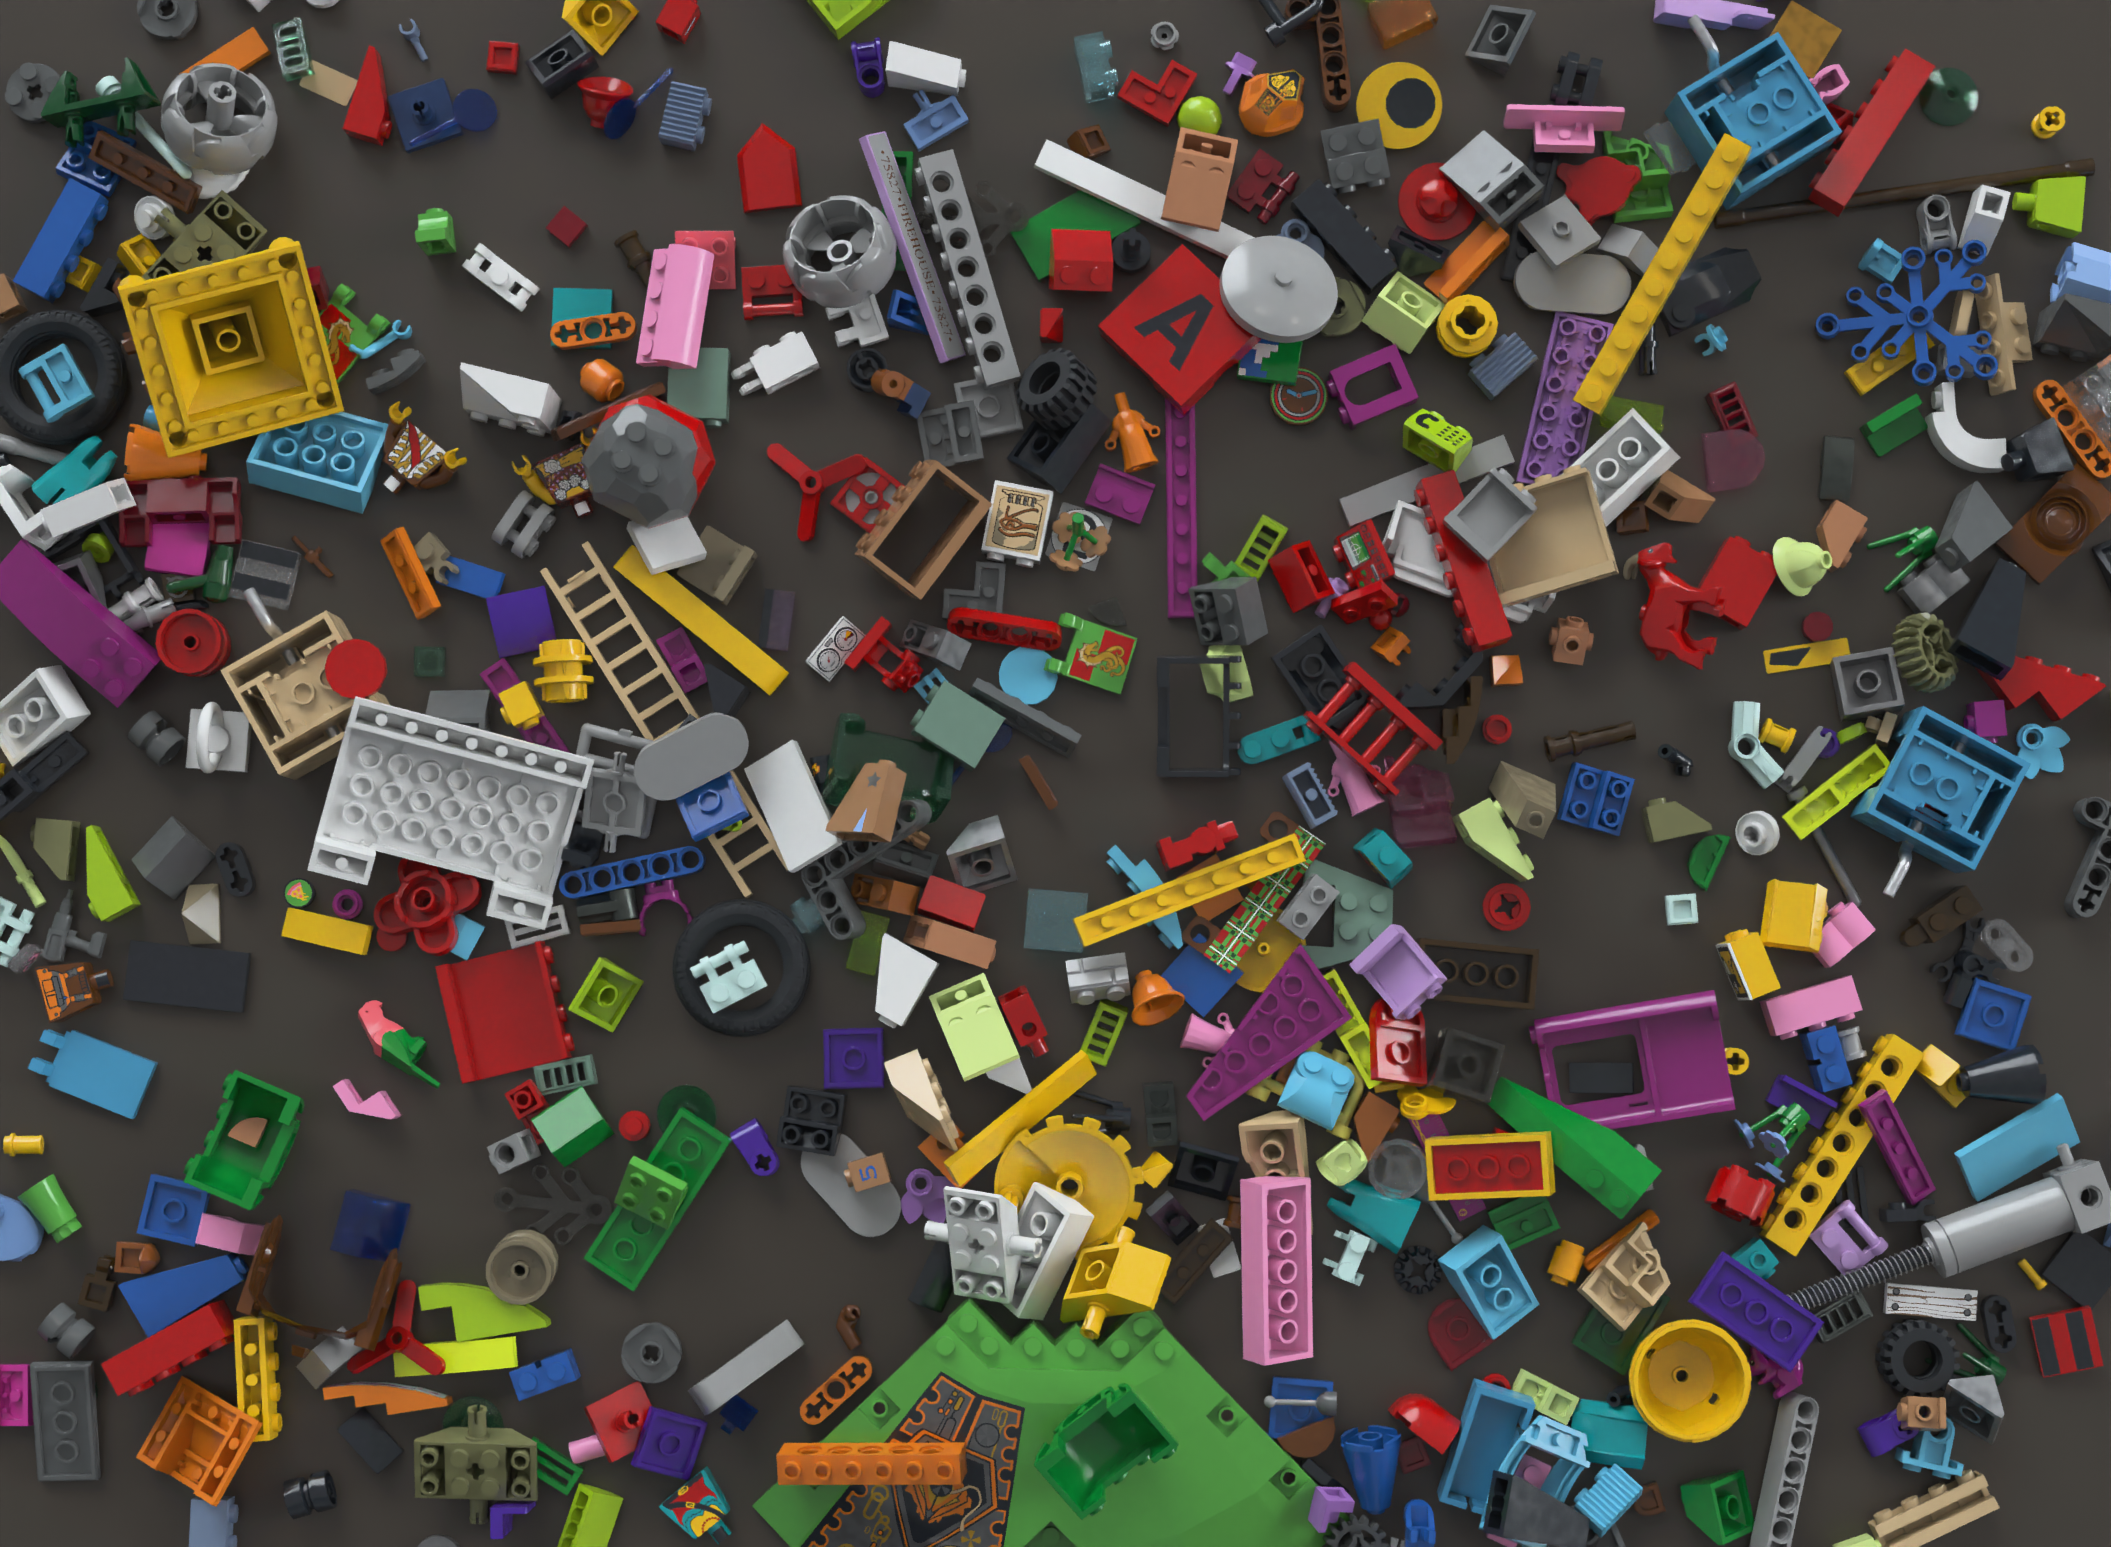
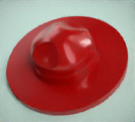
M1429 163L1415 169L1404 180L1398 196L1399 213L1405 225L1413 233L1430 241H1445L1460 235L1471 224L1476 213L1474 207L1439 170L1445 163Z

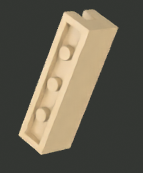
M1969 1469L1962 1471V1476L1956 1475V1480L1946 1485L1944 1482L1931 1486L1928 1488L1929 1493L1919 1498L1917 1495L1902 1500L1900 1502L1902 1506L1892 1511L1890 1508L1875 1513L1873 1515L1874 1519L1867 1523L1875 1540L1878 1539L1882 1547H1919L2000 1507L1995 1497L1990 1495L1987 1489L1989 1485L1984 1474L1977 1471L1972 1472Z

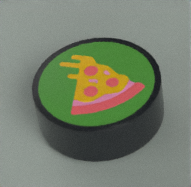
M292 879L284 888V899L292 907H308L315 899V888L306 879Z

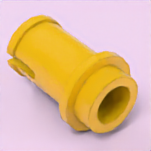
M11 1133L10 1136L4 1137V1154H10L11 1157H15L16 1154H43L44 1137L42 1135L16 1136V1133Z

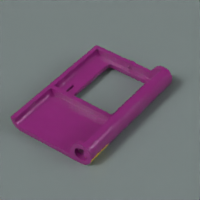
M1714 990L1534 1019V1026H1529L1532 1044L1538 1043L1548 1100L1554 1101L1577 1114H1581L1604 1127L1617 1129L1736 1110ZM1627 1034L1635 1036L1644 1081V1091L1642 1093L1565 1105L1561 1102L1552 1053L1554 1047Z

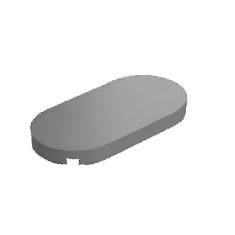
M1537 251L1523 259L1517 266L1513 279L1514 289L1518 297L1529 308L1538 311L1606 315L1620 309L1627 301L1631 291V279L1626 267L1616 258L1607 255L1581 254L1553 271Z
M723 713L707 714L646 745L639 752L635 761V781L640 790L653 799L666 801L678 798L738 767L748 752L749 741L747 732L743 724L732 716L730 717Z
M844 1134L840 1135L835 1156L803 1151L801 1155V1169L805 1179L851 1230L862 1236L875 1237L885 1234L894 1227L900 1216L901 1201L897 1189L891 1182L859 1192H855L854 1186L848 1187L844 1170L849 1169L847 1163L867 1157L851 1138Z

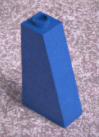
M231 1253L126 1281L118 1285L149 1338L246 1281L248 1276L246 1272L249 1269L241 1256Z

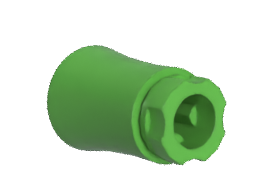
M54 1173L17 1197L37 1218L48 1235L51 1234L57 1243L82 1227L78 1219L75 1218L77 1214L62 1192Z

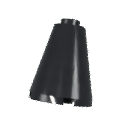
M2022 1045L1962 1067L1959 1074L1956 1075V1086L1958 1091L1962 1092L1965 1097L2034 1105L2044 1100L2047 1080L2046 1074H2040L2038 1065L2044 1063L2038 1049L2034 1045Z

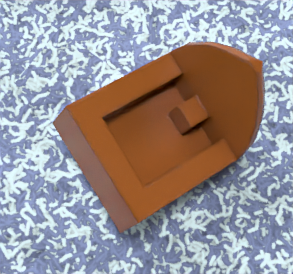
M118 1241L116 1244L114 1272L149 1274L155 1270L160 1262L159 1252L152 1243Z

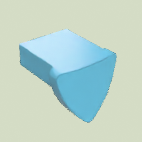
M1877 238L1864 253L1858 268L1862 271L1867 270L1885 283L1891 284L1902 268V254Z

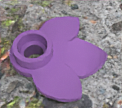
M918 1168L913 1170L906 1179L907 1192L901 1199V1210L905 1220L911 1224L923 1214L931 1221L944 1223L946 1210L943 1189L946 1186H955L945 1176H934L927 1169ZM924 1178L927 1182L926 1187L923 1189L917 1188L915 1185L916 1179Z

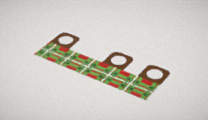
M1273 812L1260 828L1261 836L1269 842L1281 839L1272 837L1268 828L1270 823L1275 820L1285 822L1288 831L1284 837L1293 833L1296 834L1306 861L1246 884L1245 886L1251 889V891L1222 930L1202 916H1196L1182 933L1184 942L1228 973L1232 972L1326 845V843L1280 812ZM1204 925L1209 929L1210 937L1206 942L1196 943L1192 940L1190 933L1194 926Z

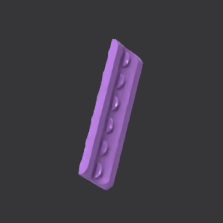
M1555 312L1516 482L1530 485L1535 483V478L1542 475L1551 474L1552 478L1562 475L1565 468L1570 467L1584 454L1593 411L1574 402L1573 398L1612 332L1614 324L1565 312Z

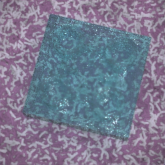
M1029 888L1024 948L1083 953L1084 948L1072 919L1087 914L1088 893Z

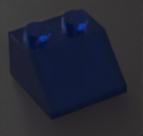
M356 1189L347 1190L330 1250L360 1258L386 1261L391 1250L397 1248L398 1254L411 1204Z

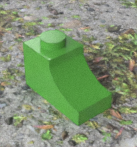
M432 208L426 210V214H418V230L415 231L416 243L427 256L455 253L453 218L448 211H444L441 208Z

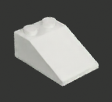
M61 665L36 669L0 701V747L12 767L20 765L48 747L66 731L71 732L91 715Z

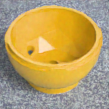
M1697 1319L1676 1320L1662 1324L1650 1332L1639 1343L1632 1357L1628 1372L1629 1390L1632 1400L1643 1420L1656 1432L1670 1439L1692 1443L1708 1441L1728 1430L1740 1418L1748 1402L1752 1381L1749 1362L1739 1344L1725 1330L1712 1323ZM1651 1348H1653V1350L1649 1353V1355H1648V1357H1647L1646 1354L1648 1353V1351H1649ZM1680 1370L1686 1372V1378L1683 1381H1678L1676 1378V1374ZM1713 1393L1717 1394L1718 1398L1715 1403L1710 1404L1709 1400Z

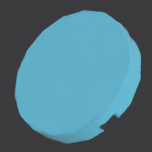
M1019 647L1009 652L999 669V682L1003 692L1017 697L1026 705H1037L1048 699L1055 690L1058 679L1057 674L1043 670L1046 660L1052 657L1044 650Z

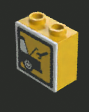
M1740 929L1724 935L1726 941L1715 945L1738 1001L1752 1000L1781 988L1758 932H1748L1747 929Z

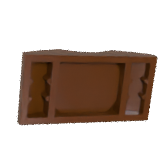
M2078 462L2073 466L2074 470L2067 472L2013 526V529L1995 544L2014 564L2025 571L2026 575L2038 586L2111 514V492Z

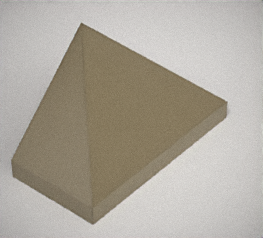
M220 884L188 885L181 914L189 943L191 945L221 943Z

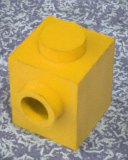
M526 681L498 694L504 707L500 708V711L507 724L512 723L518 729L523 727V730H527L540 723L539 718L545 716L531 685Z

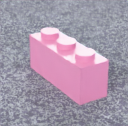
M1852 975L1842 976L1759 1001L1770 1036L1779 1035L1781 1040L1797 1036V1030L1808 1027L1809 1031L1824 1028L1827 1026L1825 1021L1837 1018L1838 1023L1855 1018L1854 1012L1863 1010Z

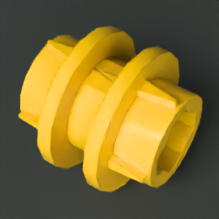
M1469 294L1457 296L1445 305L1438 316L1436 324L1437 339L1444 350L1453 356L1461 358L1477 356L1488 348L1496 335L1498 326L1496 312L1489 302L1479 296ZM1460 318L1469 319V322L1477 327V332L1473 335L1465 334L1461 327L1456 326L1457 320Z
M559 639L544 641L542 644H539L540 657L532 660L533 666L544 668V677L534 680V686L542 689V701L545 700L546 703H571L587 699V685L594 684V677L583 675V665L593 663V657L585 655L584 642L577 639Z

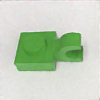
M1210 552L1202 560L1203 565L1217 576L1212 582L1231 577H1251L1232 560L1227 566H1224Z

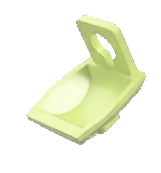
M1351 1138L1348 1141L1343 1139L1315 1161L1321 1174L1336 1186H1342L1354 1180L1365 1169L1368 1162L1362 1148Z

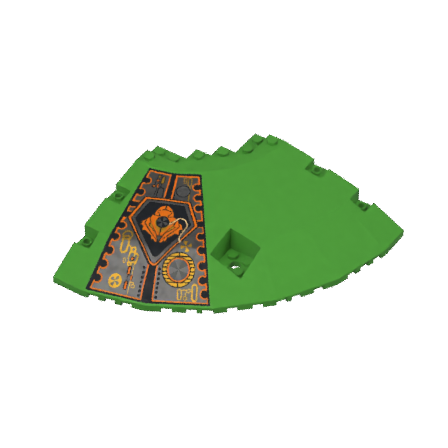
M967 1297L949 1315L944 1325L831 1433L819 1442H965L967 1473L961 1485H778L777 1481L752 1505L790 1547H1322L1326 1543L1323 1536H1331L1333 1533L1329 1528L1330 1524L1335 1527L1340 1525L1339 1521L1328 1523L1326 1532L1318 1533L1308 1521L1315 1486L1319 1485L1208 1374L1163 1326L1162 1320L1153 1310L1123 1314L1098 1339L1094 1338V1340L1085 1338L1080 1334V1329L1083 1325L1080 1321L1071 1322L1054 1338L1035 1319H1031L1016 1335L1011 1337L988 1311L972 1297ZM1125 1383L1135 1391L1174 1436L1179 1445L1176 1452L1168 1459H1160L1155 1464L1149 1459L1145 1464L1141 1466L1136 1465L1130 1469L1123 1481L1116 1485L1112 1483L1105 1489L1106 1502L1104 1507L1093 1516L1089 1514L1081 1520L1034 1467V1461L1043 1443L1051 1444L1055 1435L1053 1431L1070 1413L1100 1391L1110 1386L1116 1391L1119 1389V1384ZM875 1403H883L885 1411L883 1413L875 1412ZM1224 1410H1231L1233 1412L1231 1420L1225 1421L1221 1418ZM1287 1472L1294 1474V1480L1291 1483H1286L1283 1480V1476ZM1340 1512L1339 1517H1342L1345 1522L1349 1521V1516L1345 1512Z

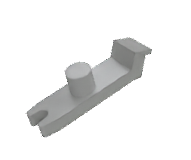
M1818 726L1811 733L1785 768L1781 777L1774 782L1787 793H1790L1792 788L1802 779L1828 744L1832 733L1828 732L1822 737L1820 735L1823 729L1822 726Z

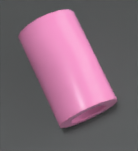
M596 1435L569 1442V1452L574 1464L605 1456Z

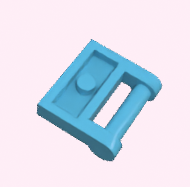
M64 343L25 364L18 370L24 380L27 379L44 409L43 416L48 423L60 419L63 414L95 397L71 352ZM43 369L61 400L57 404L53 403L38 376L39 371Z

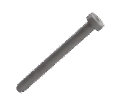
M1802 786L1786 796L1789 802L1795 801L1797 805L1806 797L1805 794L1808 793V790L1805 786ZM1820 825L1811 833L1847 901L1853 902L1858 907L1861 905V899Z

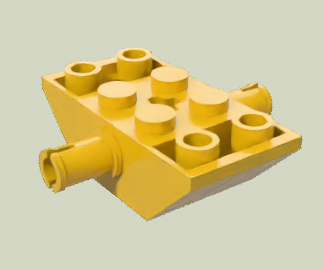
M1125 1226L1117 1227L1112 1244L1081 1249L1063 1298L1060 1320L1063 1323L1084 1320L1080 1334L1085 1338L1091 1340L1099 1338L1105 1317L1154 1310L1171 1257L1133 1244L1132 1240L1135 1237V1232L1131 1228Z

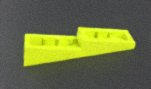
M1876 744L1870 745L1785 813L1782 818L1798 839L1802 840L1847 806L1856 796L1883 777L1890 765V761Z
M1332 968L1322 975L1352 1017L1335 1029L1368 1089H1371L1382 1083V1081L1371 1080L1369 1027L1362 1018L1336 970Z

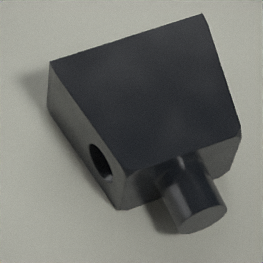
M2054 417L2034 425L2006 442L2007 454L2001 457L2002 468L2008 472L2014 471L2019 482L2053 479L2074 470Z

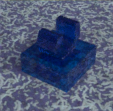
M735 1395L719 1413L726 1418L720 1428L729 1435L735 1427L744 1432L758 1410L738 1395Z

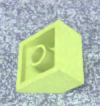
M1397 271L1377 296L1362 322L1368 325L1373 332L1381 334L1393 344H1396L1398 349L1411 354L1445 307V304Z

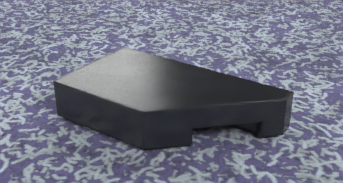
M1310 1457L1303 1458L1300 1461L1301 1468L1323 1487H1343L1349 1493V1490Z

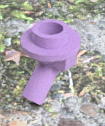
M1328 578L1335 594L1320 602L1315 611L1318 617H1326L1331 608V600L1333 598L1349 593V587L1342 579Z

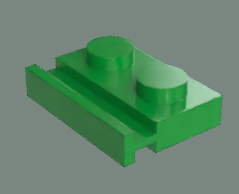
M1546 1196L1518 1197L1486 1211L1494 1230L1503 1236L1510 1250L1560 1229Z

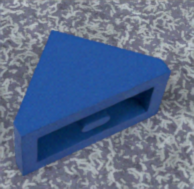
M897 289L893 290L887 314L888 326L929 335L916 297Z

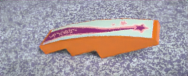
M351 1382L332 1384L323 1388L324 1400L354 1396L356 1408L386 1403L387 1415L444 1407L453 1403L452 1396L422 1387L397 1383Z

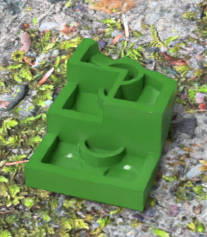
M1603 131V156L1615 158L1626 165H1635L1642 172V180L1634 187L1633 192H1630L1629 198L1625 202L1626 206L1612 214L1614 223L1671 217L1674 210L1668 190V183L1672 170L1667 149L1655 144H1646L1635 138L1626 140L1613 136L1611 131Z

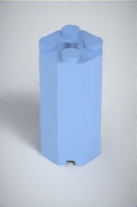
M2073 242L2071 246L2065 249L2056 268L2055 275L2058 276V284L2052 283L2050 303H2053L2067 293L2111 304V253Z

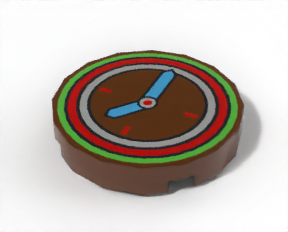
M1299 367L1296 386L1273 383L1269 392V403L1274 415L1291 426H1306L1315 422L1324 412L1328 402V389L1323 378L1315 371L1305 367Z

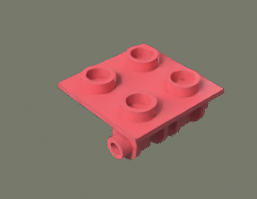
M675 231V244L698 247L714 254L709 289H736V237H734V231Z

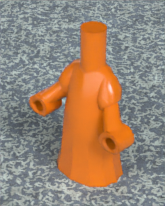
M1125 392L1115 394L1114 398L1119 413L1112 422L1113 430L1105 441V449L1108 452L1114 451L1117 447L1116 440L1119 437L1124 460V472L1126 473L1142 470L1157 464L1159 461L1153 453L1144 429L1149 432L1150 438L1155 439L1160 436V428L1144 420L1145 418L1140 412L1130 409Z

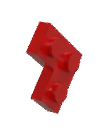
M1171 60L1159 83L1156 84L1132 70L1119 91L1117 99L1168 127L1196 80L1197 73Z

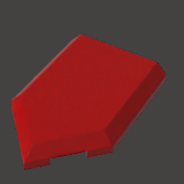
M762 123L737 154L744 213L802 206L795 147Z

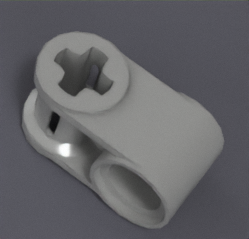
M1932 195L1921 202L1916 209L1920 245L1925 255L1931 254L1934 250L1943 248L1955 250L1957 247V235L1953 226L1950 204L1944 196ZM1928 204L1937 207V217L1931 216L1928 213Z

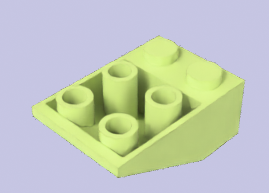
M1488 798L1451 818L1467 846L1519 882L1534 877L1531 872L1534 870V866L1528 855H1522L1519 851L1517 844L1520 841L1513 828L1507 829L1502 818L1505 817V814L1497 801L1492 802L1491 798Z
M984 973L929 996L964 1082L1020 1058Z

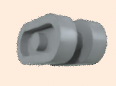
M523 490L516 497L496 526L491 537L492 540L501 546L508 540L513 542L511 552L521 559L526 555L531 557L540 543L537 541L543 531L547 533L556 521V517L553 516L555 510L545 503L541 504L538 509L532 506L535 496L526 490ZM524 517H529L530 520L522 532L516 531Z

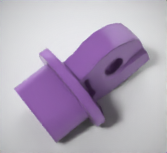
M1236 52L1232 61L1225 63V66L1232 71V74L1223 92L1232 96L1242 77L1246 79L1253 78L1252 71L1257 62L1240 52Z

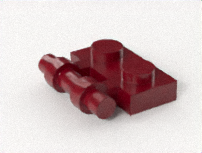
M1259 149L1227 192L1226 199L1248 215L1256 205L1262 210L1257 216V220L1266 225L1271 217H1275L1280 211L1279 206L1286 196L1292 195L1296 189L1294 185L1300 179V176L1294 171H1290L1285 179L1281 178L1278 174L1284 165L1262 149ZM1272 185L1277 190L1270 200L1265 199L1263 195L1269 186Z

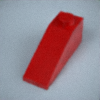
M369 45L342 129L349 137L382 146L384 139H388L391 134L392 122L390 121L391 116L381 55L375 47Z

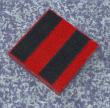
M2089 1305L2028 1317L2043 1378L2104 1366L2092 1310Z

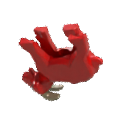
M1663 542L1645 548L1631 556L1623 566L1625 580H1629L1630 577L1635 580L1639 568L1650 588L1647 604L1641 607L1639 613V620L1642 621L1640 635L1643 643L1651 653L1655 654V660L1657 661L1664 660L1670 652L1680 661L1696 669H1703L1705 655L1714 654L1717 637L1694 640L1685 630L1689 623L1690 610H1697L1718 617L1723 616L1726 599L1719 598L1723 587L1713 586L1708 589L1692 587L1679 576L1666 570L1667 563H1677V560L1672 556V545L1670 543Z

